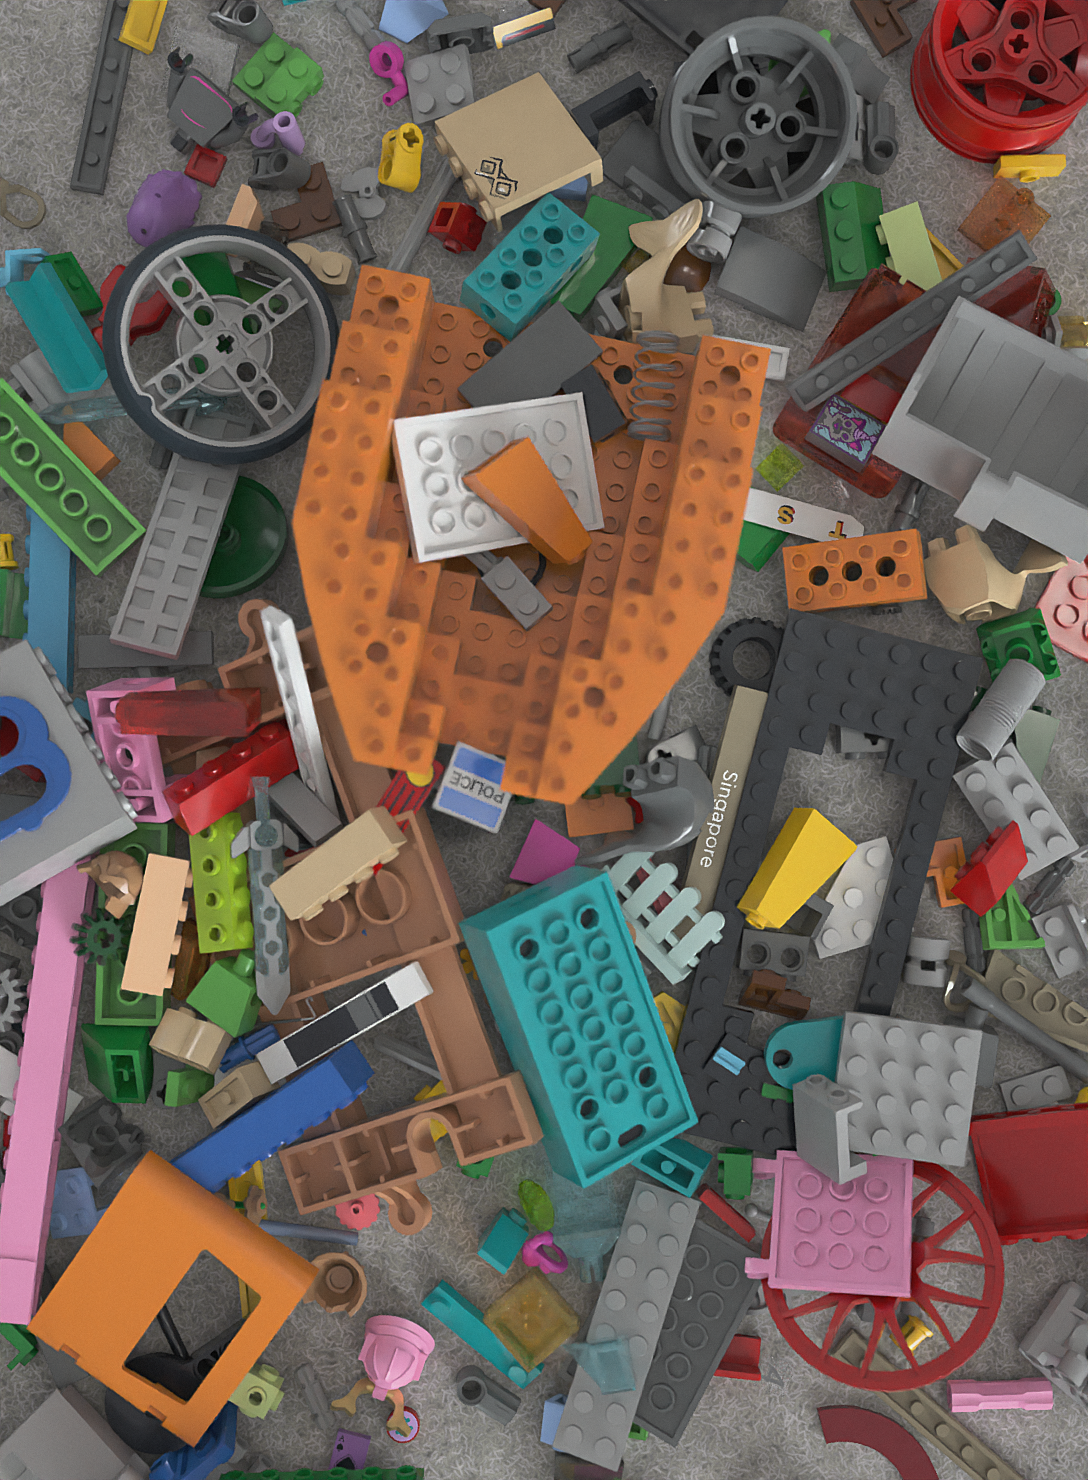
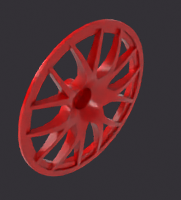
M913 1160V1177L931 1185L913 1199L912 1218L938 1190L948 1196L960 1208L963 1214L924 1241L911 1242L910 1297L830 1292L825 1296L789 1310L784 1298L783 1289L770 1288L768 1277L761 1279L766 1304L780 1334L806 1363L837 1382L854 1388L882 1392L911 1390L929 1385L948 1376L967 1362L986 1340L995 1324L1002 1303L1005 1275L1003 1252L998 1233L990 1215L970 1188L953 1173L934 1162ZM773 1213L765 1230L761 1248V1259H770ZM969 1221L979 1240L983 1257L938 1248ZM943 1262L985 1266L982 1299L936 1288L924 1283L918 1274L926 1265ZM930 1300L978 1308L969 1328L956 1343ZM899 1302H915L933 1321L950 1348L937 1358L919 1365L901 1332L895 1316V1310ZM870 1303L875 1311L874 1322L861 1368L830 1356L828 1353L833 1340L847 1314L857 1304ZM837 1306L827 1329L822 1349H820L805 1335L794 1318ZM886 1323L912 1368L895 1371L869 1370Z

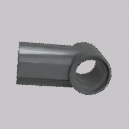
M876 102L875 104L867 105L865 109L866 152L863 164L871 174L881 175L891 167L899 152V145L895 139V106L889 104V102ZM875 151L884 153L887 158H880L876 155Z
M467 1365L457 1374V1396L464 1405L475 1406L504 1426L512 1421L521 1403L520 1397L487 1377L475 1365ZM469 1380H475L480 1384L474 1390H467L463 1387V1384Z

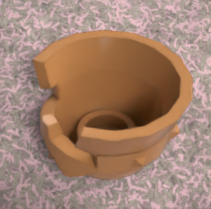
M113 850L96 855L91 861L76 865L80 873L86 872L107 895L108 899L104 906L115 917L121 919L127 908L131 904L134 905L142 889L144 879L142 864L134 857L123 851Z
M348 1251L343 1253L328 1252L315 1257L310 1263L320 1270L302 1297L304 1304L316 1300L328 1313L346 1310L350 1317L353 1316L361 1308L368 1291L364 1272L365 1266L361 1265L355 1257L349 1255Z

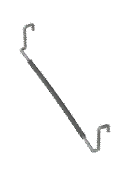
M309 996L306 999V1003L314 1015V1017L312 1018H296L255 1023L254 1027L265 1026L269 1024L273 1025L281 1023L300 1022L303 1020H313L315 1019L316 1014L308 1002L309 999H311V1001H313V999L311 996Z

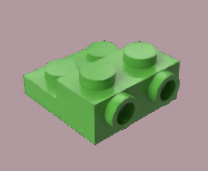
M273 32L271 37L264 42L235 76L232 83L273 118L283 111L292 113L296 118L302 110L303 105L301 103L309 94L314 96L321 89L324 82L322 67L299 48H292Z

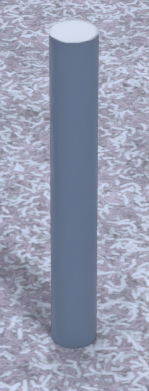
M263 1219L258 1224L260 1228L270 1235L356 1246L358 1242V1232Z

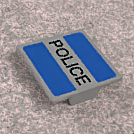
M457 741L432 808L497 834L512 793L500 791L506 761Z

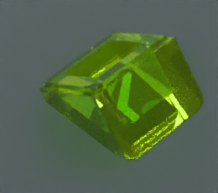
M781 443L755 469L778 492L805 466Z

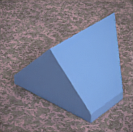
M386 0L378 29L408 44L410 40L428 29L434 20L442 19L449 13L443 0Z

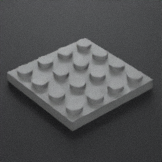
M844 1010L835 1083L862 1100V1107L847 1115L849 1151L964 1167L982 1030Z

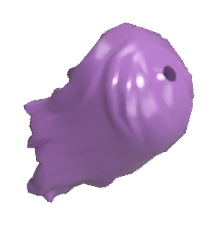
M165 169L153 175L148 174L146 180L143 181L137 194L134 196L132 206L126 215L128 232L136 243L146 248L160 238L173 232L190 228L195 223L193 221L195 218L194 212L199 208V200H201L202 195L198 192V185L194 179H190L188 175L184 176L182 172H172Z

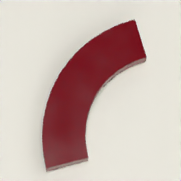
M829 1405L817 1408L826 1444L834 1442L862 1444L884 1455L897 1468L903 1480H939L936 1470L921 1444L892 1418L880 1412L877 1413L853 1405Z

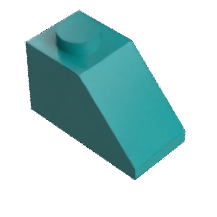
M671 1138L634 1159L631 1165L691 1198L700 1185L714 1156L684 1139Z
M502 1207L479 1237L477 1254L504 1275L529 1235V1226L526 1225L528 1219L515 1208L508 1211Z

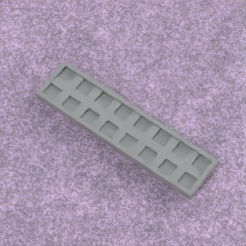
M191 404L183 428L206 437L238 439L253 435L255 421ZM174 452L109 638L111 644L178 660L243 464H210L192 460Z
M638 1179L636 1180L552 1447L617 1472L701 1201Z

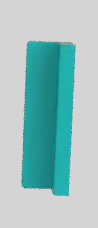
M39 263L29 281L8 282L5 287L7 293L66 393L100 389L108 376L103 352L51 263Z

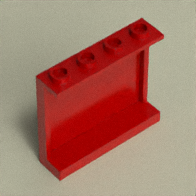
M1088 1102L971 1115L968 1136L972 1138L985 1209L996 1228L1000 1244L1013 1245L1018 1243L1019 1239L1032 1238L1033 1242L1040 1243L1052 1240L1053 1236L1065 1235L1067 1239L1071 1240L1086 1237L1088 1234Z

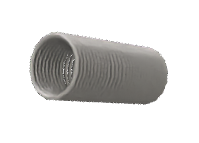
M1010 659L956 735L957 743L965 752L982 761H992L996 757L1003 744L1009 738V735H1011V732H1013V729H1015V726L1023 718L1046 683L1043 674L1038 668L1021 659Z

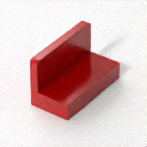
M735 1334L713 1376L761 1381V1371L758 1366L761 1337Z

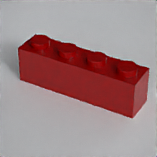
M276 721L265 725L257 733L242 742L234 744L228 751L215 759L205 762L202 767L186 777L176 780L173 785L163 790L162 793L175 823L188 834L194 836L297 770L299 765L291 733Z

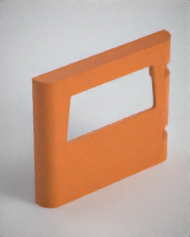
M150 1150L127 1179L26 1329L59 1352L61 1349L77 1360L75 1364L142 1412L145 1413L147 1410L163 1421L161 1424L163 1427L191 1447H194L301 1300L320 1269ZM208 1250L261 1296V1301L191 1399L183 1401L158 1382L154 1384L126 1368L124 1361L201 1251Z

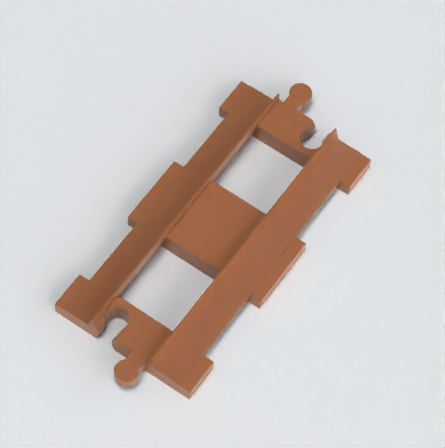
M252 599L242 605L239 610L238 623L243 634L250 638L249 647L245 656L217 668L230 705L227 719L225 720L212 683L204 679L186 682L177 686L176 692L180 710L154 720L163 769L171 766L174 775L191 774L196 770V751L227 746L231 749L234 745V740L258 731L263 726L274 721L278 722L286 718L261 618V610L270 605L280 610L278 605L272 600ZM312 625L295 634L322 748L349 823L351 824L366 811L377 806L394 776L391 768L354 760L325 674ZM252 798L230 812L241 814V821L244 827H246L250 820L260 821V815ZM420 807L415 815L413 810H409L392 817L396 823L406 819L410 821V824L403 833L407 841L397 848L400 853L384 863L377 876L371 874L359 883L353 881L346 886L349 891L333 902L329 899L322 904L324 910L309 920L301 917L290 921L274 895L275 903L280 906L281 918L276 924L277 937L282 940L283 951L278 958L279 972L281 973L289 965L291 991L277 1015H273L263 1002L258 1013L262 1022L312 1018L314 1015L306 1003V999L309 996L312 997L313 1001L309 999L308 1002L316 1014L315 1019L273 1024L279 1032L280 1040L329 1012L323 991L401 964L403 969L418 961L434 992L415 1002V1006L447 1092L371 1117H367L360 1095H358V1098L341 1110L337 1108L330 1113L331 1116L315 1127L311 1125L304 1130L302 1134L304 1140L292 1143L278 1151L300 1216L374 1193L389 1203L388 1217L392 1227L398 1233L406 1236L414 1235L425 1228L431 1221L433 1213L430 1201L420 1192L416 1180L425 1178L443 1168L430 1130L431 1118L440 1121L446 1127L461 1166L533 1145L544 1137L520 1070L502 1075L455 946V944L464 941L458 923L465 920L424 807ZM320 846L276 863L272 852V866L278 873V878ZM248 847L244 851V855L247 859L246 877L247 887L251 896L249 908L254 935L252 938L253 948L246 949L252 950L259 955L260 959L255 969L263 975L266 973V961L260 954V941L264 937L263 924L258 921L257 909L262 903L261 890L256 887L255 877L256 872L260 869L259 850L256 851ZM267 872L261 877L262 885L267 887L272 883V874ZM192 896L188 899L197 922L195 896ZM269 906L263 911L264 919L269 921L275 916L274 908ZM362 930H366L367 936L362 934ZM273 940L265 945L266 953L272 954L277 950L276 942ZM242 949L208 953L211 965L217 960L229 956L237 958ZM339 1047L286 1076V1083Z

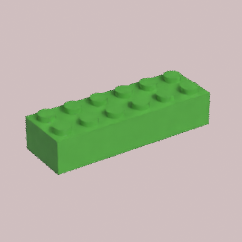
M0 378V476L99 579L145 537L147 530L3 378Z
M135 823L138 827L136 830L100 849V854L113 850L123 851L142 864V871L145 875L149 853L175 857L176 823ZM99 887L98 908H101L104 914L107 911L104 905L108 897ZM141 891L134 905L131 904L122 916L126 922L119 929L130 932V936L121 938V942L127 944L128 948L126 950L117 948L116 952L119 955V960L113 961L108 957L105 966L98 965L96 961L95 1025L159 1026L167 1008L171 1009V989L164 988L162 996L121 989ZM98 930L100 934H97V942L101 944L100 939H105L106 934ZM172 954L168 968H172Z

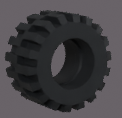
M753 617L752 619L743 618L727 626L713 642L712 651L709 654V662L711 663V668H709L710 674L714 676L716 686L718 688L721 687L724 690L723 693L728 697L732 694L734 684L767 693L783 632L781 627L777 628L774 626L775 622L770 620L762 621L760 617ZM743 642H758L768 651L770 668L763 677L754 680L747 679L741 676L735 669L733 653L737 646Z

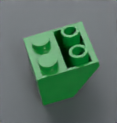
M82 1023L80 1030L88 1080L112 1103L146 1104L152 1089L154 1074L152 1049L149 1045V1027Z

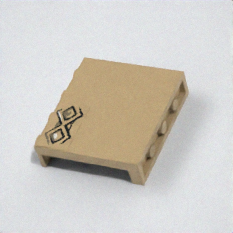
M539 72L435 121L437 136L434 137V142L441 156L447 155L453 174L456 178L461 176L469 198L471 200L476 198L482 217L486 222L491 221L498 232L503 230L502 215L582 176H585L592 187L604 181L602 158Z

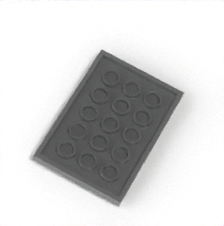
M696 1218L633 1420V1423L676 1448L761 1285V1279L747 1278V1273L744 1272L745 1258L761 1259V1255ZM599 1297L557 1373L559 1377L571 1384Z

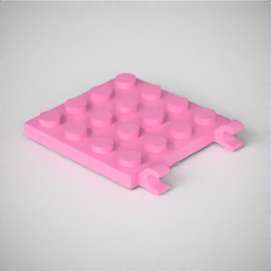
M777 1150L776 1160L753 1158L752 1173H755L754 1178L767 1180L775 1177L770 1259L745 1258L744 1272L747 1273V1278L764 1279L768 1277L770 1288L910 1297L914 1161L912 1159L883 1155L856 1154L866 1160L867 1173L839 1185L798 1157L797 1151Z

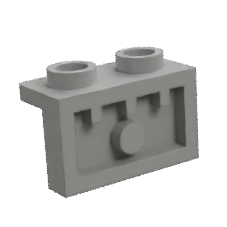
M1063 902L1042 911L1038 915L1031 916L1030 922L1037 937L1042 936L1045 941L1046 947H1043V950L1056 978L1059 979L1088 966V935L1083 926L1086 924V919L1078 906H1074L1073 903Z

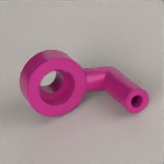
M383 41L373 47L369 54L371 68L378 76L390 78L395 86L382 97L386 106H392L409 94L407 81L401 72L404 57L400 48L390 41Z

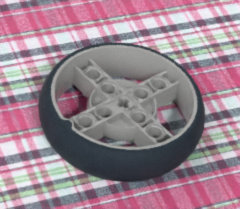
M215 224L194 226L164 236L146 247L130 262L110 294L103 321L102 346L106 371L112 388L127 414L140 429L165 448L181 456L210 464L234 465L256 462L271 457L296 443L312 428L322 380L330 381L340 332L332 303L324 287L308 265L293 251L280 242L257 231L239 226ZM202 253L234 254L265 266L279 276L283 282L253 304L231 295L216 294L208 296L181 259ZM152 280L179 316L172 339L175 361L141 386L131 362L129 329L137 301ZM182 281L187 284L190 291L189 296H177L172 290V283ZM269 299H279L284 305V313H273L269 308ZM303 307L313 336L314 363L308 387L297 406L293 409L267 374L274 355V342L271 330ZM202 309L208 312L211 317L210 324L207 326L199 325L194 319V311ZM244 318H251L256 321L258 325V332L256 334H249L243 329L242 320ZM217 338H220L221 341L227 339L231 345L228 347L229 354L225 350L220 353L216 349V346L219 344ZM198 357L203 360L205 372L202 374L193 373L188 367L189 358ZM239 365H245L251 369L253 377L250 382H244L238 378L236 370ZM162 378H174L179 386L178 392L176 394H168L163 391L161 387ZM194 387L215 396L230 397L239 395L265 431L238 439L211 438L193 433L177 425L167 418L162 411ZM265 392L272 397L273 407L271 410H265L259 406L257 400L259 393Z

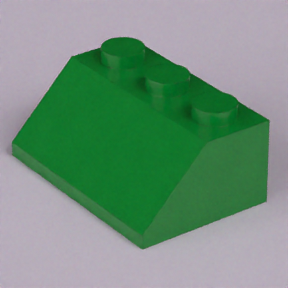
M856 181L829 184L816 196L829 293L894 284L893 276L891 277L885 259L890 256L888 243L881 245L875 227L881 224L879 216L884 214L881 189Z

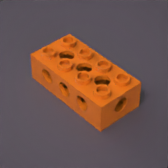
M916 528L782 547L789 609L816 614L928 599L921 534ZM887 561H895L896 569L894 573L888 577H883L881 575L882 565ZM860 565L862 568L860 578L856 581H849L848 572L850 568ZM821 570H827L829 574L827 582L817 586L815 582L817 573Z

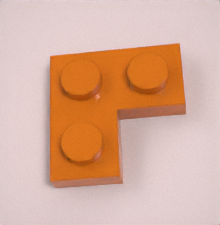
M961 837L937 840L934 845L926 877L933 876L938 906L940 908L965 904L950 891L958 881L954 874L966 862Z

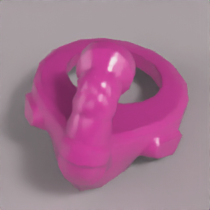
M544 1231L535 1235L534 1238L529 1239L522 1246V1261L528 1267L539 1266L545 1274L550 1272L563 1273L568 1268L567 1257L563 1250L553 1242L554 1236L550 1231ZM542 1245L551 1247L559 1255L561 1262L550 1258Z

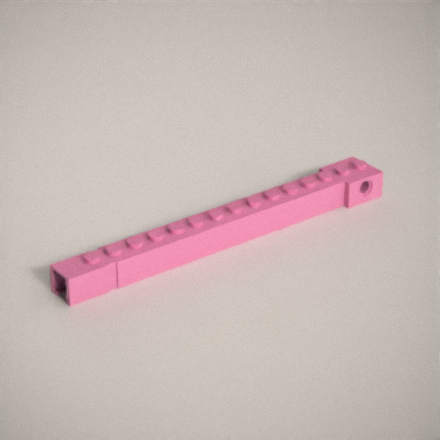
M100 850L47 879L41 885L43 906L42 912L38 913L36 920V931L39 932L37 945L34 946L31 963L34 965L33 979L29 980L27 987V999H30L28 1012L24 1015L22 1032L25 1033L24 1044L20 1047L17 1065L20 1067L19 1080H16L13 1089V1101H16L14 1114L11 1115L8 1125V1135H11L10 1147L7 1148L3 1161V1168L6 1169L5 1183H2L0 1187V1204H2L0 1212V1322L28 1325L31 1320V1314L35 1316L39 1310L62 1140L58 1128L64 1124L85 969V955L78 957L74 954V950L80 944L70 943L69 938L79 935V931L72 929L71 926L73 923L84 924L80 917L81 913H88L92 917L96 882L86 872L80 873L76 865L91 861L96 855L100 854Z

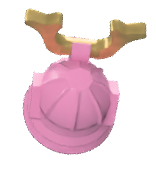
M389 1315L374 1316L365 1323V1341L358 1358L363 1361L369 1378H362L357 1381L345 1397L332 1401L330 1409L333 1411H345L349 1417H353L356 1412L355 1403L357 1397L361 1394H371V1397L381 1401L387 1400L393 1406V1416L387 1422L386 1430H397L404 1437H409L411 1428L407 1425L404 1418V1397L398 1388L407 1385L412 1380L419 1381L425 1361L434 1350L435 1342L425 1329L409 1320Z

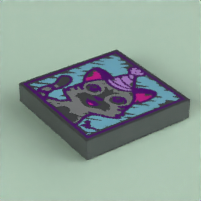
M833 394L826 400L805 434L804 439L860 473L870 458L886 425L837 394Z

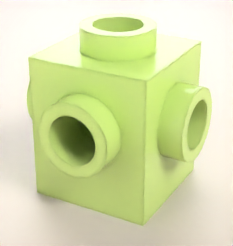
M254 1363L228 1401L238 1405L240 1411L252 1418L258 1416L264 1419L269 1409L274 1412L276 1411L285 1392L280 1390L284 1378L279 1376L280 1374L275 1368L266 1364L261 1366Z

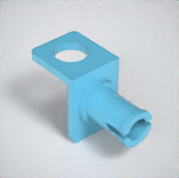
M42 248L6 250L5 267H0V288L6 287L8 282L24 281V264H39L45 256L51 254Z

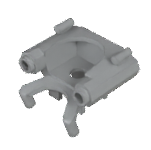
M1069 1280L1067 1284L1063 1283L1035 1326L1032 1325L1020 1343L1019 1351L1032 1365L1075 1402L1088 1410V1360L1085 1356L1088 1346V1313L1086 1314L1081 1311L1082 1306L1087 1300L1085 1298L1087 1292L1079 1284Z

